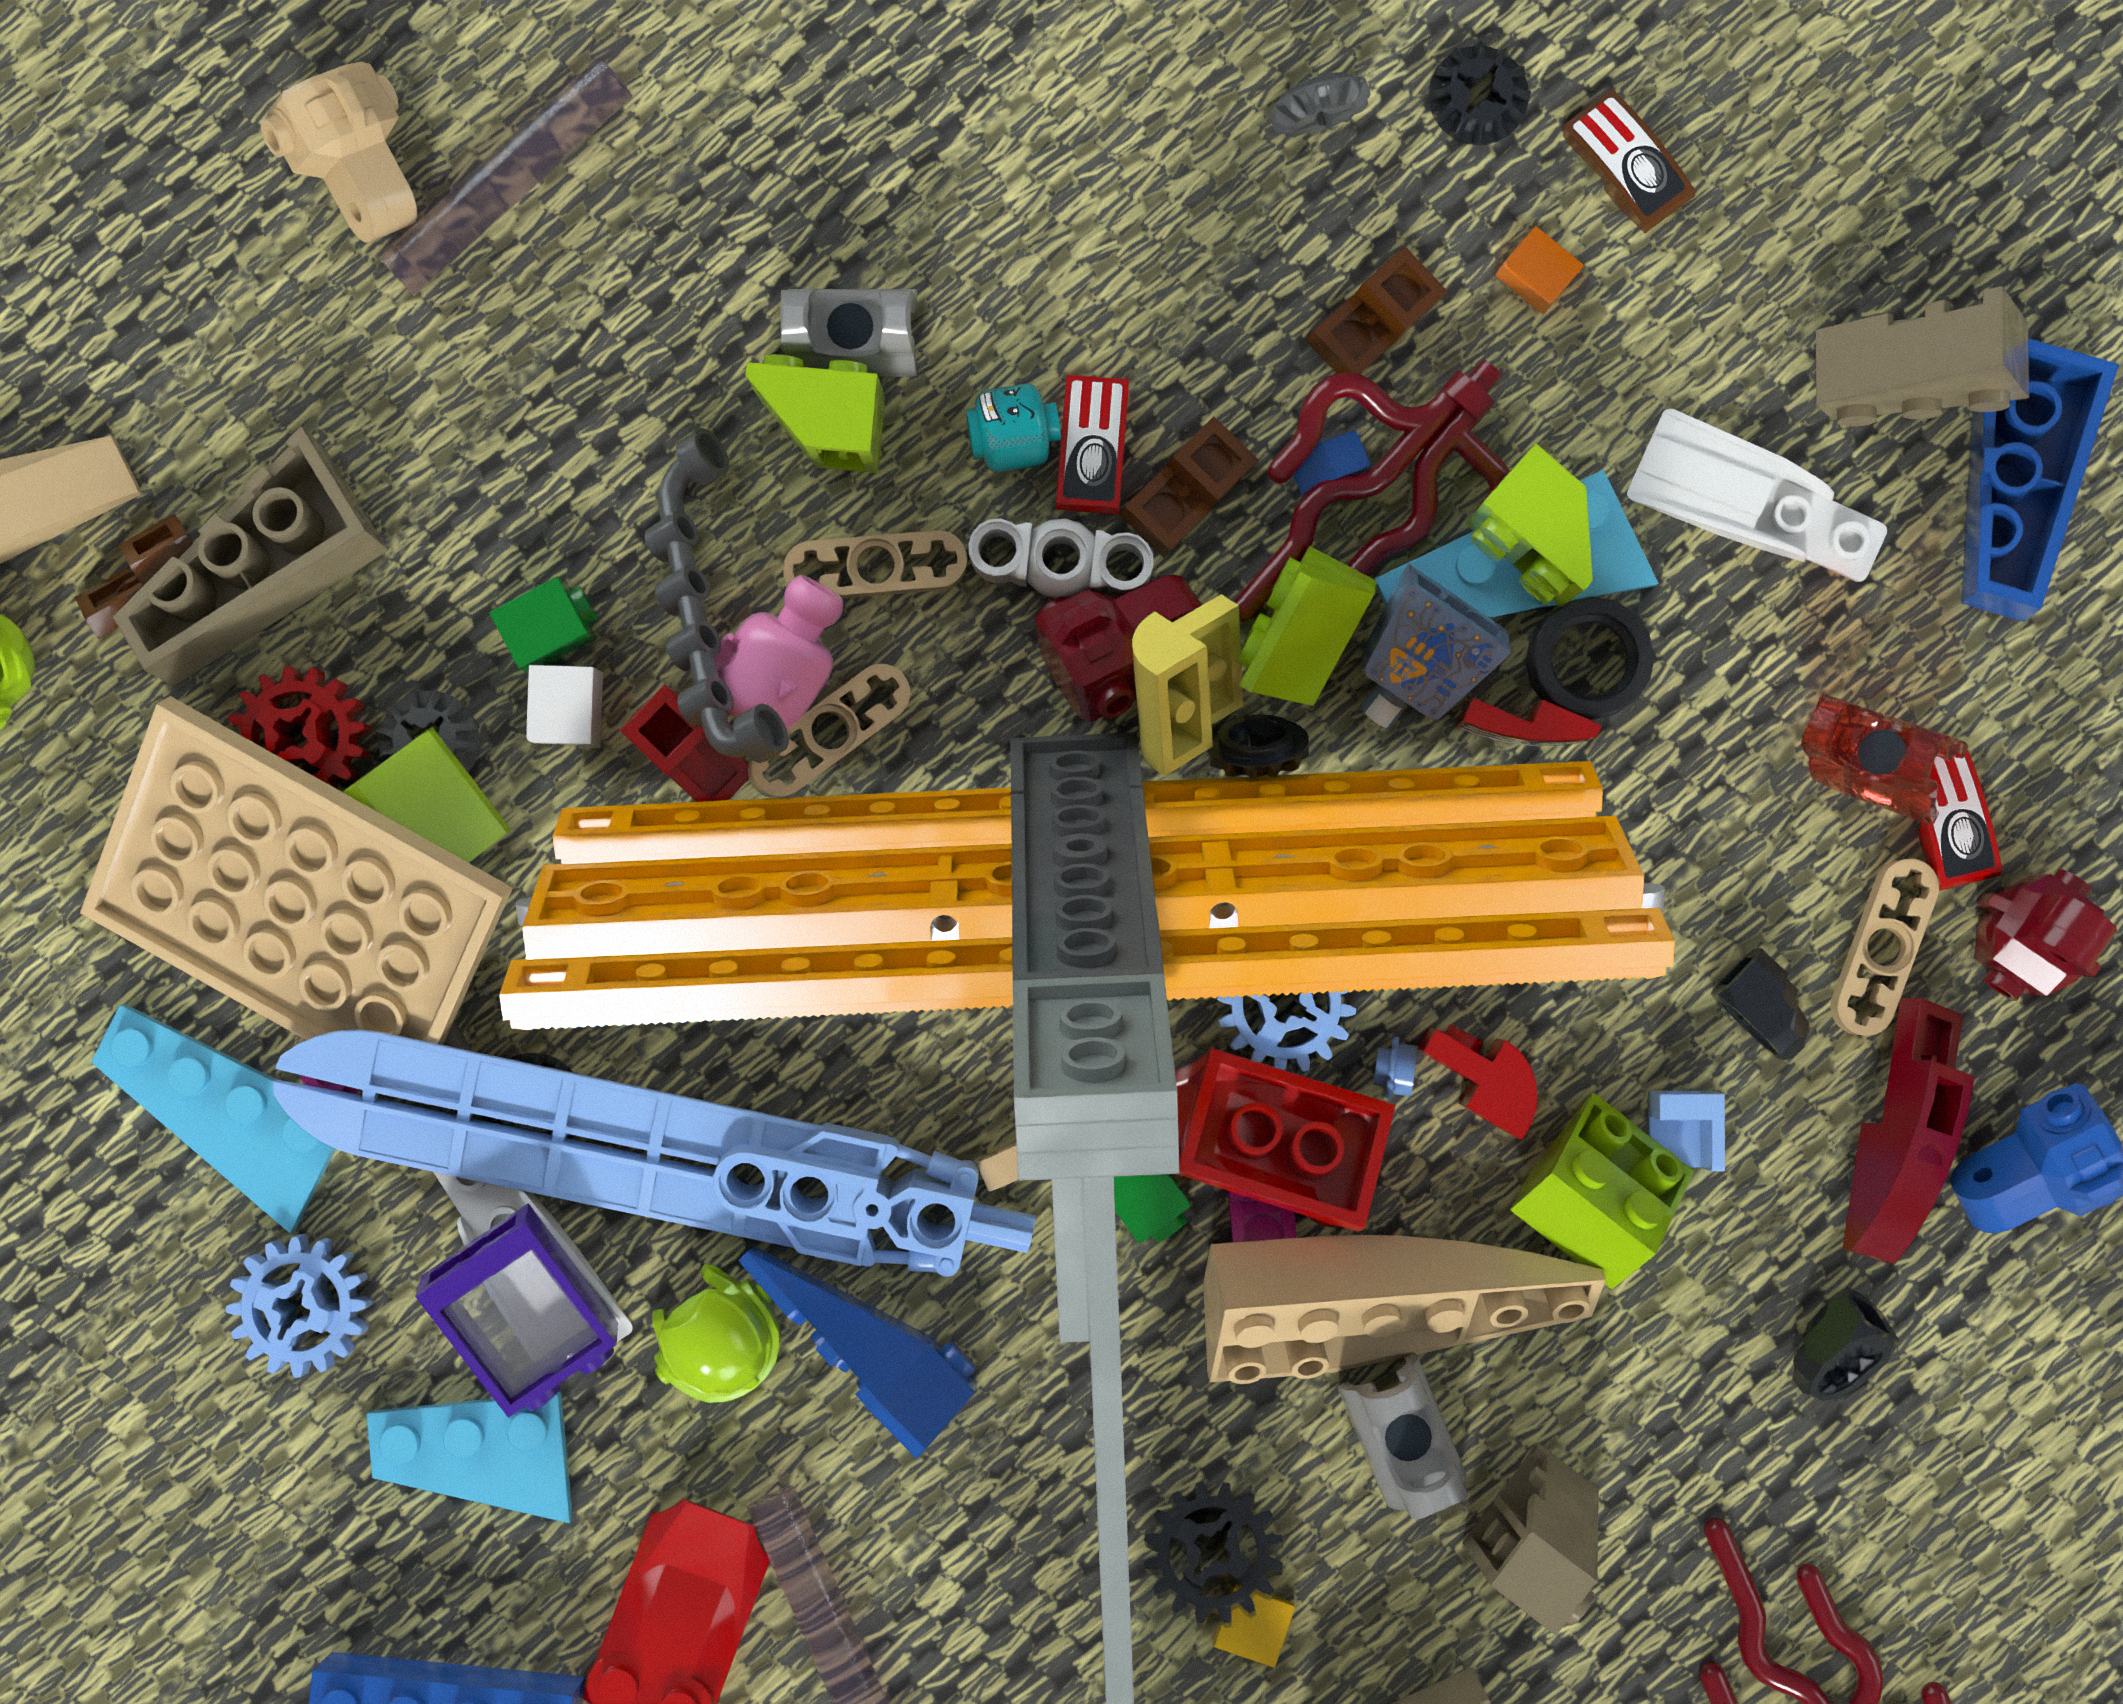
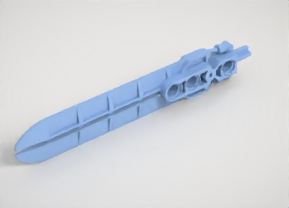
M362 1029L339 1030L305 1040L283 1053L275 1068L363 1090L362 1095L276 1079L273 1080L275 1098L285 1112L302 1129L319 1141L337 1150L361 1157L795 1248L797 1253L852 1265L870 1267L874 1263L907 1264L908 1271L935 1272L944 1277L952 1276L958 1271L965 1240L1026 1253L1029 1251L1036 1215L974 1202L979 1169L973 1161H961L935 1150L932 1156L901 1145L898 1139L888 1135L831 1123L818 1125L394 1034ZM378 1094L458 1110V1113L455 1115L377 1097ZM477 1114L553 1130V1133L550 1135L474 1119L472 1115ZM567 1134L648 1150L647 1155L573 1140L567 1138ZM667 1154L718 1166L715 1170L663 1159L661 1155ZM895 1156L927 1168L926 1170L915 1168L894 1182L888 1176L881 1174ZM741 1163L755 1165L762 1171L765 1181L758 1185L742 1183L735 1175L734 1166ZM803 1177L820 1179L826 1185L828 1194L821 1198L804 1196L799 1191L796 1181ZM932 1203L942 1204L953 1212L955 1218L944 1225H935L923 1217L921 1210ZM883 1226L897 1248L906 1249L909 1252L877 1250L870 1229H877Z

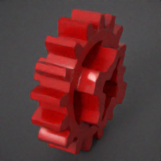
M287 666L283 668L281 683L273 676L262 674L258 677L263 690L259 695L242 690L239 697L248 706L245 715L235 713L228 716V721L241 727V736L261 746L260 733L261 727H264L266 744L264 749L296 767L299 764L306 763L317 766L321 770L312 776L337 790L339 789L335 780L339 777L354 782L359 778L356 771L350 766L353 758H369L370 752L363 747L357 746V737L364 736L372 732L371 725L355 722L353 717L364 707L363 702L356 698L342 700L348 687L345 682L335 678L324 687L325 672L310 668L303 681L299 669ZM300 694L312 695L309 700L304 698L297 707L285 708L278 704V702L290 696ZM335 719L339 733L337 748L332 745L330 725ZM294 724L303 726L302 734L308 739L303 748L293 746L295 739L289 733V730Z

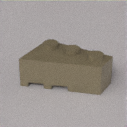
M2003 286L1983 290V304L1950 311V302L1940 300L1925 304V317L1894 321L1892 314L1885 313L1816 330V405L1832 420H1837V424L1842 426L1870 425L1877 421V415L1902 413V416L1908 419L1935 418L1942 415L1943 408L1969 405V410L1994 412L2010 407V400L2029 398L2028 322Z
M1537 1443L1463 1541V1545L1489 1584L1556 1636L1566 1623L1570 1626L1576 1624L1587 1612L1594 1598V1592L1591 1589L1597 1582L1599 1489Z

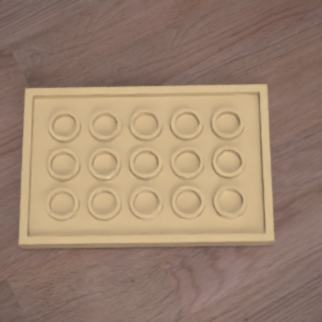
M169 696L156 704L80 914L305 1040L339 1030L362 1029L443 1045L513 887Z

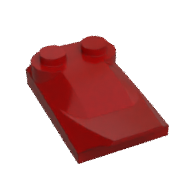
M1211 1048L1195 1062L1175 1070L1178 1106L1179 1175L1306 1215L1313 1222L1323 1227L1336 1228L1341 1226L1357 1232L1365 1229L1396 1107L1395 1104Z
M684 1498L675 1506L665 1511L651 1513L595 1664L588 1675L587 1685L582 1696L585 1701L590 1704L718 1703L772 1558L762 1549L757 1539L755 1525Z

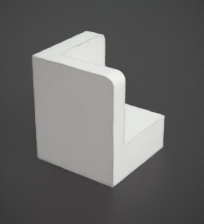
M529 665L527 740L532 743L576 744L587 748H600L603 672L594 667Z

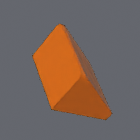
M1535 226L1506 259L1495 276L1544 315L1584 265Z

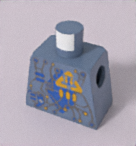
M1408 564L1363 648L1362 671L1367 677L1375 681L1376 685L1362 701L1360 708L1371 720L1385 728H1390L1408 704L1430 719L1436 720L1441 718L1507 658L1511 652L1508 631Z

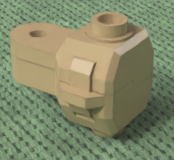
M357 62L346 64L306 79L281 93L268 110L266 118L261 122V131L266 145L276 157H285L293 173L324 179L347 224L360 240L369 243L416 222L417 207L413 193L385 141L399 118L396 112L398 110V98L392 84L385 76H377L371 64Z

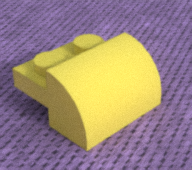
M1222 594L1174 622H1170L1157 612H1153L1139 624L1133 635L1132 649L1141 752L1148 764L1163 776H1166L1213 747L1212 725L1243 706V688L1239 686L1242 679V666L1236 662L1241 652L1239 605Z

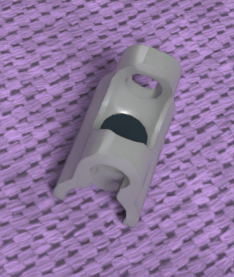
M917 289L781 290L782 351L785 355L802 359L803 367L828 369L830 361L847 360L867 365V373H876L878 377L917 376L914 337L911 336V313H915Z
M1413 1353L1403 1358L1405 1365L1396 1372L1401 1384L1394 1388L1377 1392L1376 1387L1372 1383L1353 1385L1349 1381L1337 1387L1386 1504L1392 1509L1406 1510L1414 1519H1421L1464 1501L1468 1497V1493L1464 1485L1467 1478L1466 1472L1419 1358Z

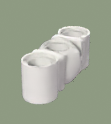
M1066 518L1048 520L1034 529L1033 524L1028 522L1015 525L1004 519H989L979 524L972 532L968 544L971 564L976 573L984 580L992 583L1013 582L1027 587L1028 581L1039 593L1052 598H1070L1089 588L1097 593L1107 592L1120 597L1149 583L1154 566L1153 553L1148 543L1140 536L1131 533L1110 535L1101 530H1096V536H1094L1081 523ZM993 537H1003L1010 540L1016 548L1015 556L1011 562L1002 567H993L986 564L980 557V551L987 540ZM1055 544H1066L1076 550L1080 560L1074 570L1066 574H1057L1051 572L1043 562L1045 552ZM1125 550L1133 552L1142 563V572L1130 581L1115 579L1106 568V562L1112 554Z

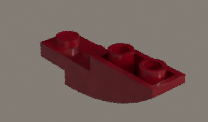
M1900 998L1882 1123H1861L1842 1249L1884 1263L1896 1264L1914 1240L1931 1212L1947 1179L1961 1140L1975 1076L1955 1069L1963 1014L1923 998Z

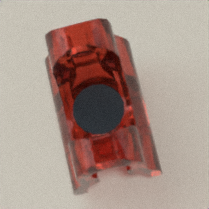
M1826 694L1820 696L1801 740L1802 750L1809 757V773L1814 781L1847 796L1932 825L1939 814L1936 808L1938 784L1935 780L1930 779L1936 756L1948 761L1953 757L1963 759L1968 749L1967 743L1962 740Z

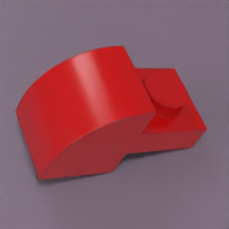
M665 683L619 731L666 776L668 775L694 801L730 800L749 780V763L743 757L723 756L710 746L703 727H694L684 719L678 708L677 698L679 694Z
M1449 1024L1447 1030L1443 1033L1429 1027L1417 1050L1470 1081L1458 1104L1511 1136L1523 1140L1536 1113L1538 1094L1533 1071L1522 1053L1508 1041L1496 1038L1484 1058L1478 1054L1483 1043L1460 1028Z

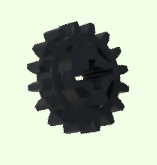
M1200 1482L1196 1483V1499L1188 1502L1178 1491L1172 1494L1176 1510L1172 1515L1156 1510L1153 1515L1154 1520L1162 1529L1161 1534H1145L1144 1543L1145 1547L1158 1552V1556L1146 1560L1144 1566L1146 1574H1162L1163 1576L1153 1588L1157 1599L1167 1597L1170 1594L1175 1596L1171 1609L1172 1615L1179 1618L1190 1607L1195 1610L1197 1627L1204 1628L1210 1613H1219L1220 1621L1224 1628H1228L1232 1624V1610L1240 1608L1251 1619L1256 1616L1252 1598L1257 1594L1262 1598L1271 1600L1274 1596V1589L1265 1578L1266 1575H1282L1283 1563L1269 1557V1553L1283 1548L1282 1535L1265 1534L1264 1531L1273 1523V1514L1270 1510L1261 1512L1256 1516L1252 1513L1255 1503L1254 1494L1248 1492L1239 1502H1236L1231 1497L1230 1483L1223 1482L1218 1496H1209L1204 1483ZM1203 1514H1222L1218 1521L1199 1525L1191 1520ZM1246 1529L1251 1533L1256 1543L1258 1552L1256 1566L1252 1565L1248 1558L1240 1554L1239 1543L1244 1537L1243 1533ZM1226 1538L1224 1549L1225 1558L1228 1562L1224 1565L1215 1560L1208 1568L1204 1567L1201 1572L1203 1566L1201 1546L1204 1545L1207 1548L1213 1549ZM1172 1543L1177 1545L1178 1549L1188 1556L1189 1565L1183 1572V1578L1180 1581L1171 1567L1170 1553ZM1230 1584L1237 1589V1591L1225 1596H1205L1212 1587Z

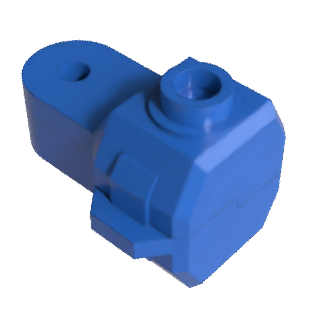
M2074 1083L2064 1089L2054 1090L2043 1099L2023 1108L2015 1133L1964 1158L1952 1172L1951 1186L1972 1226L1986 1233L2008 1231L2056 1207L2082 1216L2099 1207L2107 1206L2123 1196V1145L2110 1121L2086 1086Z

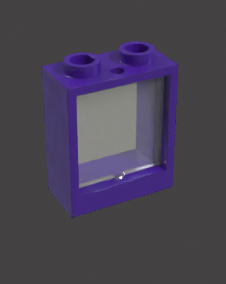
M529 1203L421 1275L415 1297L508 1418L525 1406L529 1411L540 1408L559 1392L561 1388L559 1383L579 1370L582 1374L593 1372L602 1366L614 1353L613 1347L617 1345V1320Z

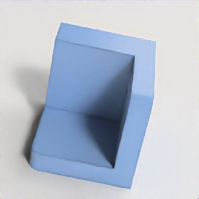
M1648 1091L1649 1136L1689 1167H1701L1708 1171H1725V1094L1715 1091Z

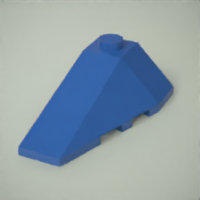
M756 1246L750 1248L738 1260L790 1320L799 1326H802L807 1320L816 1329L811 1334V1339L817 1346L816 1350L830 1366H836L845 1373L850 1369L859 1378L856 1384L860 1389L855 1395L916 1459L928 1448L976 1392L977 1382L970 1375L977 1368L966 1353L954 1342L949 1341L942 1347L932 1336Z

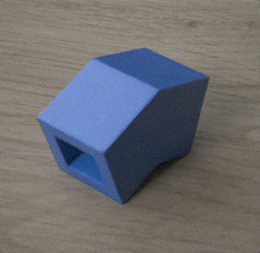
M1353 430L1318 443L1309 458L1293 476L1301 495H1303L1321 481H1333L1347 475H1359L1371 467V464L1357 431Z

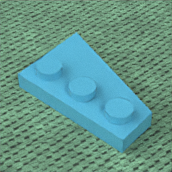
M558 1392L540 1408L529 1411L525 1406L509 1418L494 1399L372 1410L366 1414L372 1478L570 1523L573 1520L561 1392Z

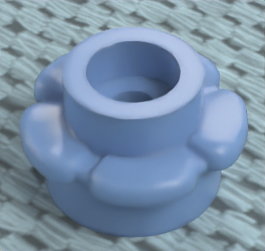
M1399 1037L1392 1039L1391 1049L1378 1047L1374 1085L1386 1087L1385 1097L1387 1099H1391L1392 1094L1410 1097L1412 1094L1418 1046L1400 1044Z

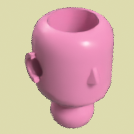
M799 575L788 583L784 592L785 605L779 616L767 612L752 614L743 621L735 635L732 633L726 634L721 640V651L715 655L719 678L728 686L733 698V706L727 712L735 718L758 704H766L778 713L786 729H789L803 714L812 708L822 689H827L830 685L827 680L833 669V658L830 650L818 639L826 627L835 624L839 620L843 611V599L829 588L804 575Z

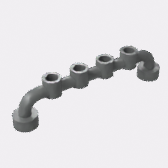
M700 428L679 441L676 445L678 459L668 468L662 478L658 492V510L661 521L645 531V542L654 557L662 562L669 561L672 575L658 582L655 592L662 608L672 616L680 615L683 629L669 637L666 642L667 652L672 662L683 671L691 670L694 685L681 692L677 698L678 708L682 716L690 725L694 727L702 726L709 745L721 755L734 758L747 755L751 760L763 763L787 749L789 744L788 732L778 713L766 704H758L737 716L733 724L734 731L730 729L726 712L732 708L733 698L728 686L719 678L715 655L721 651V640L717 631L707 621L703 602L710 595V587L704 574L696 567L692 546L698 543L699 534L694 522L685 514L683 505L684 493L690 481L705 486L729 470V458L722 443L712 432Z

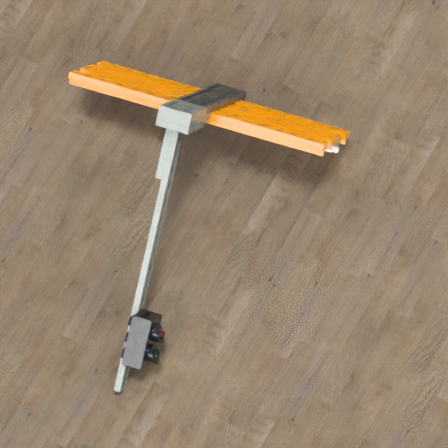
M1137 732L1010 738L1011 787L562 808L553 833L556 859H561L562 864L543 865L533 896L518 900L515 903L518 924L523 929L527 959L510 961L499 994L503 1020H510L511 1028L531 1030L534 1027L539 1030L542 1027L549 1029L552 1026L557 1029L562 1026L566 1029L568 1026L576 1028L580 1025L584 1028L587 1025L594 1027L596 1024L602 1027L605 1024L621 1026L625 1023L629 1026L632 1023L639 1025L641 1022L647 1025L650 1022L666 1024L670 1021L674 1024L677 1021L684 1023L686 1020L692 1023L695 1020L702 1022L705 1019L709 1022L713 1019L729 1021L731 1018L737 1021L740 1018L747 1020L751 1017L756 1020L758 1017L765 1019L768 1016L772 1019L776 1016L792 1018L795 1015L801 1018L803 1015L810 1017L813 1014L817 1017L821 1014L829 1016L831 1013L835 1016L840 1013L846 1016L848 1013L855 1015L858 1012L862 1015L866 1012L874 1014L876 1011L880 1014L885 1011L891 1014L894 1010L898 1013L903 1010L909 1013L911 1010L919 1012L921 1009L925 1012L930 1009L936 1012L939 1008L943 1011L948 1008L954 1011L956 1008L964 1010L966 1007L970 1010L975 1007L981 1010L983 1007L990 1009L995 1006L999 1009L1001 1006L1009 1008L1011 1005L1013 1006L1014 1111L1018 1181L1052 1180L1060 1343L1090 1341L1106 1704H1134L1114 1176L1179 1174L1177 1085L1167 1000L1170 1001L1173 998L1178 1001L1182 998L1189 1000L1191 997L1197 1000L1200 997L1207 999L1210 996L1215 999L1218 996L1225 998L1228 995L1232 998L1236 995L1242 998L1245 995L1252 997L1255 994L1260 997L1263 994L1270 996L1273 993L1279 996L1281 993L1288 995L1291 992L1295 995L1300 992L1304 995L1308 992L1315 994L1318 991L1324 994L1326 991L1333 993L1336 990L1342 993L1345 990L1352 992L1354 989L1358 992L1363 989L1367 992L1371 989L1378 991L1381 988L1387 991L1390 988L1397 990L1399 987L1403 990L1408 987L1414 990L1416 987L1423 989L1427 986L1432 989L1435 986L1442 988L1444 985L1448 988L1453 985L1459 988L1461 985L1468 987L1472 984L1477 987L1480 984L1487 986L1489 983L1493 986L1498 983L1504 986L1506 983L1513 985L1518 982L1522 985L1525 982L1532 984L1534 981L1538 984L1543 981L1549 984L1551 981L1558 983L1563 980L1567 983L1570 980L1577 982L1579 979L1583 982L1588 979L1594 982L1596 979L1603 981L1608 978L1612 981L1615 978L1622 980L1624 977L1629 980L1635 977L1639 980L1641 977L1651 979L1666 975V967H1673L1675 940L1661 912L1664 908L1665 887L1654 883H1644V874L1617 817H1596V812L1602 811L1603 787L1591 761L1278 775L1275 779L1269 776H1258L1253 781L1249 777L1142 781ZM1223 902L1229 903L1228 905L1222 907L1215 906L1216 904ZM947 915V916H950V917H952V918H950V919H941V918H939L938 916Z

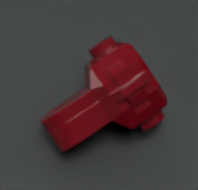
M1174 574L1159 577L1116 599H1111L1089 589L1070 598L1058 597L1048 602L1037 613L1034 622L1041 657L1054 682L1071 708L1081 719L1093 722L1101 717L1115 718L1125 713L1133 705L1134 701L1137 700L1132 639L1139 624L1153 612H1157L1170 622H1174L1203 604L1182 576Z
M2058 869L2054 876L2052 874L2031 875L2002 889L1997 894H1983L1977 905L1986 914L1977 925L1974 959L1984 965L1988 971L1983 982L2002 996L2017 1001L2022 993L2026 995L2048 996L2076 982L2081 976L2094 977L2101 967L2097 960L2117 932V928L2104 916V910L2087 898L2092 891L2091 886L2078 876L2066 870Z

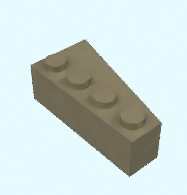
M302 426L286 440L285 443L289 447L267 469L261 466L244 483L247 489L221 516L215 513L198 530L202 535L180 558L171 557L113 616L141 666L148 673L172 686L177 685L388 551L382 538L325 447Z

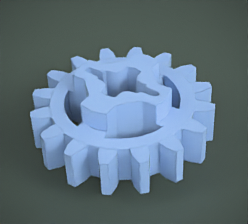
M1337 990L1333 993L1326 991L1327 1013L1315 1006L1311 992L1305 995L1300 992L1295 995L1294 1001L1301 1005V1010L1309 1013L1312 1018L1309 1020L1300 1015L1296 1017L1286 1014L1281 1022L1274 1018L1277 1007L1269 1002L1270 998L1265 995L1259 997L1255 994L1250 998L1257 1002L1262 1020L1254 1034L1244 1016L1243 997L1241 998L1236 995L1232 998L1228 995L1225 998L1221 996L1216 998V1000L1222 1003L1230 1004L1231 1013L1219 1018L1218 1024L1220 1027H1236L1238 1033L1229 1043L1233 1050L1240 1049L1249 1044L1253 1047L1249 1060L1261 1063L1265 1056L1268 1055L1272 1057L1273 1067L1285 1070L1287 1059H1294L1302 1072L1310 1070L1308 1055L1314 1051L1326 1060L1333 1057L1326 1042L1331 1036L1347 1040L1349 1034L1338 1025L1340 1016L1356 1015V1008L1341 1003V995L1347 993L1348 991L1346 990L1342 993ZM1305 1027L1316 1033L1301 1044L1290 1047L1277 1046L1288 1031Z
M299 1234L291 1237L288 1250L285 1244L278 1239L265 1244L267 1259L259 1254H254L243 1261L247 1270L252 1275L239 1276L231 1280L230 1286L237 1292L242 1293V1299L227 1305L226 1313L241 1315L243 1324L235 1328L231 1332V1336L233 1339L249 1336L253 1344L245 1355L249 1361L265 1353L270 1356L267 1372L274 1374L282 1370L290 1362L293 1377L298 1378L309 1373L311 1360L314 1366L320 1372H323L335 1366L332 1351L344 1358L356 1349L348 1334L361 1335L368 1330L369 1324L363 1319L358 1318L357 1312L373 1305V1298L361 1296L357 1293L356 1287L363 1284L368 1279V1275L366 1272L350 1275L346 1269L354 1257L350 1251L334 1258L330 1255L332 1239H321L317 1241L312 1249H309V1241L306 1234ZM301 1263L299 1269L293 1272L288 1283L279 1279L273 1280L269 1278L283 1265ZM328 1278L336 1288L339 1302L334 1301L326 1283ZM302 1293L301 1305L309 1309L310 1313L297 1319L295 1317L297 1307L293 1303L288 1302V1299ZM261 1311L264 1312L271 1331L266 1326ZM310 1329L319 1333L325 1331L331 1333L327 1339L318 1345L299 1347L301 1341L305 1339L307 1331Z

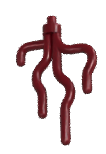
M1483 359L1469 376L1457 370L1433 399L1425 405L1418 407L1401 405L1375 382L1358 373L1340 372L1326 376L1316 384L1302 404L1294 436L1268 467V476L1272 482L1276 484L1286 483L1309 458L1321 440L1327 411L1331 404L1338 399L1352 398L1378 421L1395 431H1403L1404 433L1368 472L1359 475L1343 476L1333 481H1320L1303 494L1293 511L1289 535L1284 544L1234 600V603L1239 605V622H1247L1252 619L1268 601L1272 594V589L1289 557L1301 562L1308 547L1313 544L1318 518L1323 509L1334 502L1362 500L1380 494L1395 482L1419 453L1420 455L1414 464L1412 477L1413 508L1409 518L1400 527L1374 536L1360 548L1348 562L1347 566L1370 576L1384 560L1411 550L1427 536L1437 515L1439 502L1438 472L1444 461L1453 451L1461 456L1488 482L1489 490L1484 498L1485 500L1510 470L1503 460L1471 430L1495 404L1488 392L1502 377L1501 372L1490 362Z
M1720 1518L1710 1519L1705 1524L1704 1534L1738 1607L1740 1618L1737 1643L1744 1664L1755 1679L1772 1690L1792 1696L1800 1701L1801 1704H1831L1817 1682L1799 1671L1781 1666L1772 1660L1767 1653L1764 1644L1767 1616L1760 1593L1729 1525ZM1813 1564L1801 1565L1796 1571V1581L1817 1627L1828 1644L1849 1658L1856 1668L1857 1684L1848 1704H1878L1881 1699L1884 1682L1878 1654L1865 1637L1844 1622L1818 1567ZM1706 1662L1699 1670V1678L1710 1703L1738 1704L1723 1668L1715 1662ZM1928 1682L1923 1686L1921 1698L1924 1704H1952L1946 1689L1940 1683Z

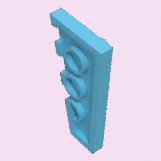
M1604 470L1580 480L1587 490L1593 581L1582 593L1570 601L1591 596L1602 597L1653 587L1659 584ZM1473 532L1374 579L1377 581L1376 588L1384 605L1387 604L1408 564L1490 619L1539 610L1558 604L1553 600L1549 604H1544L1528 593L1518 580L1522 573L1504 557L1499 562H1496L1481 552L1470 539Z
M120 1005L91 1063L289 1233L295 1232L336 1149L306 1132L285 1112L274 1096L273 1080L275 1078L128 1005Z

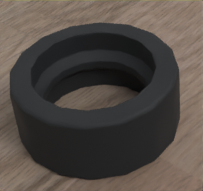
M1591 596L1567 602L1540 622L1529 640L1525 663L1530 685L1540 700L1550 702L1589 720H1595L1619 713L1639 698L1651 679L1655 655L1649 631L1635 612L1616 600ZM1584 622L1603 624L1614 631L1624 644L1627 657L1625 673L1617 686L1606 694L1593 697L1577 695L1565 688L1555 675L1552 663L1554 645L1562 632L1572 625Z

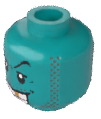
M1026 383L981 391L976 398L975 408L966 409L973 460L983 459L986 467L992 472L1040 466L1046 462L1049 456V442L1061 440L1056 403L1043 404L1039 390L1032 384Z

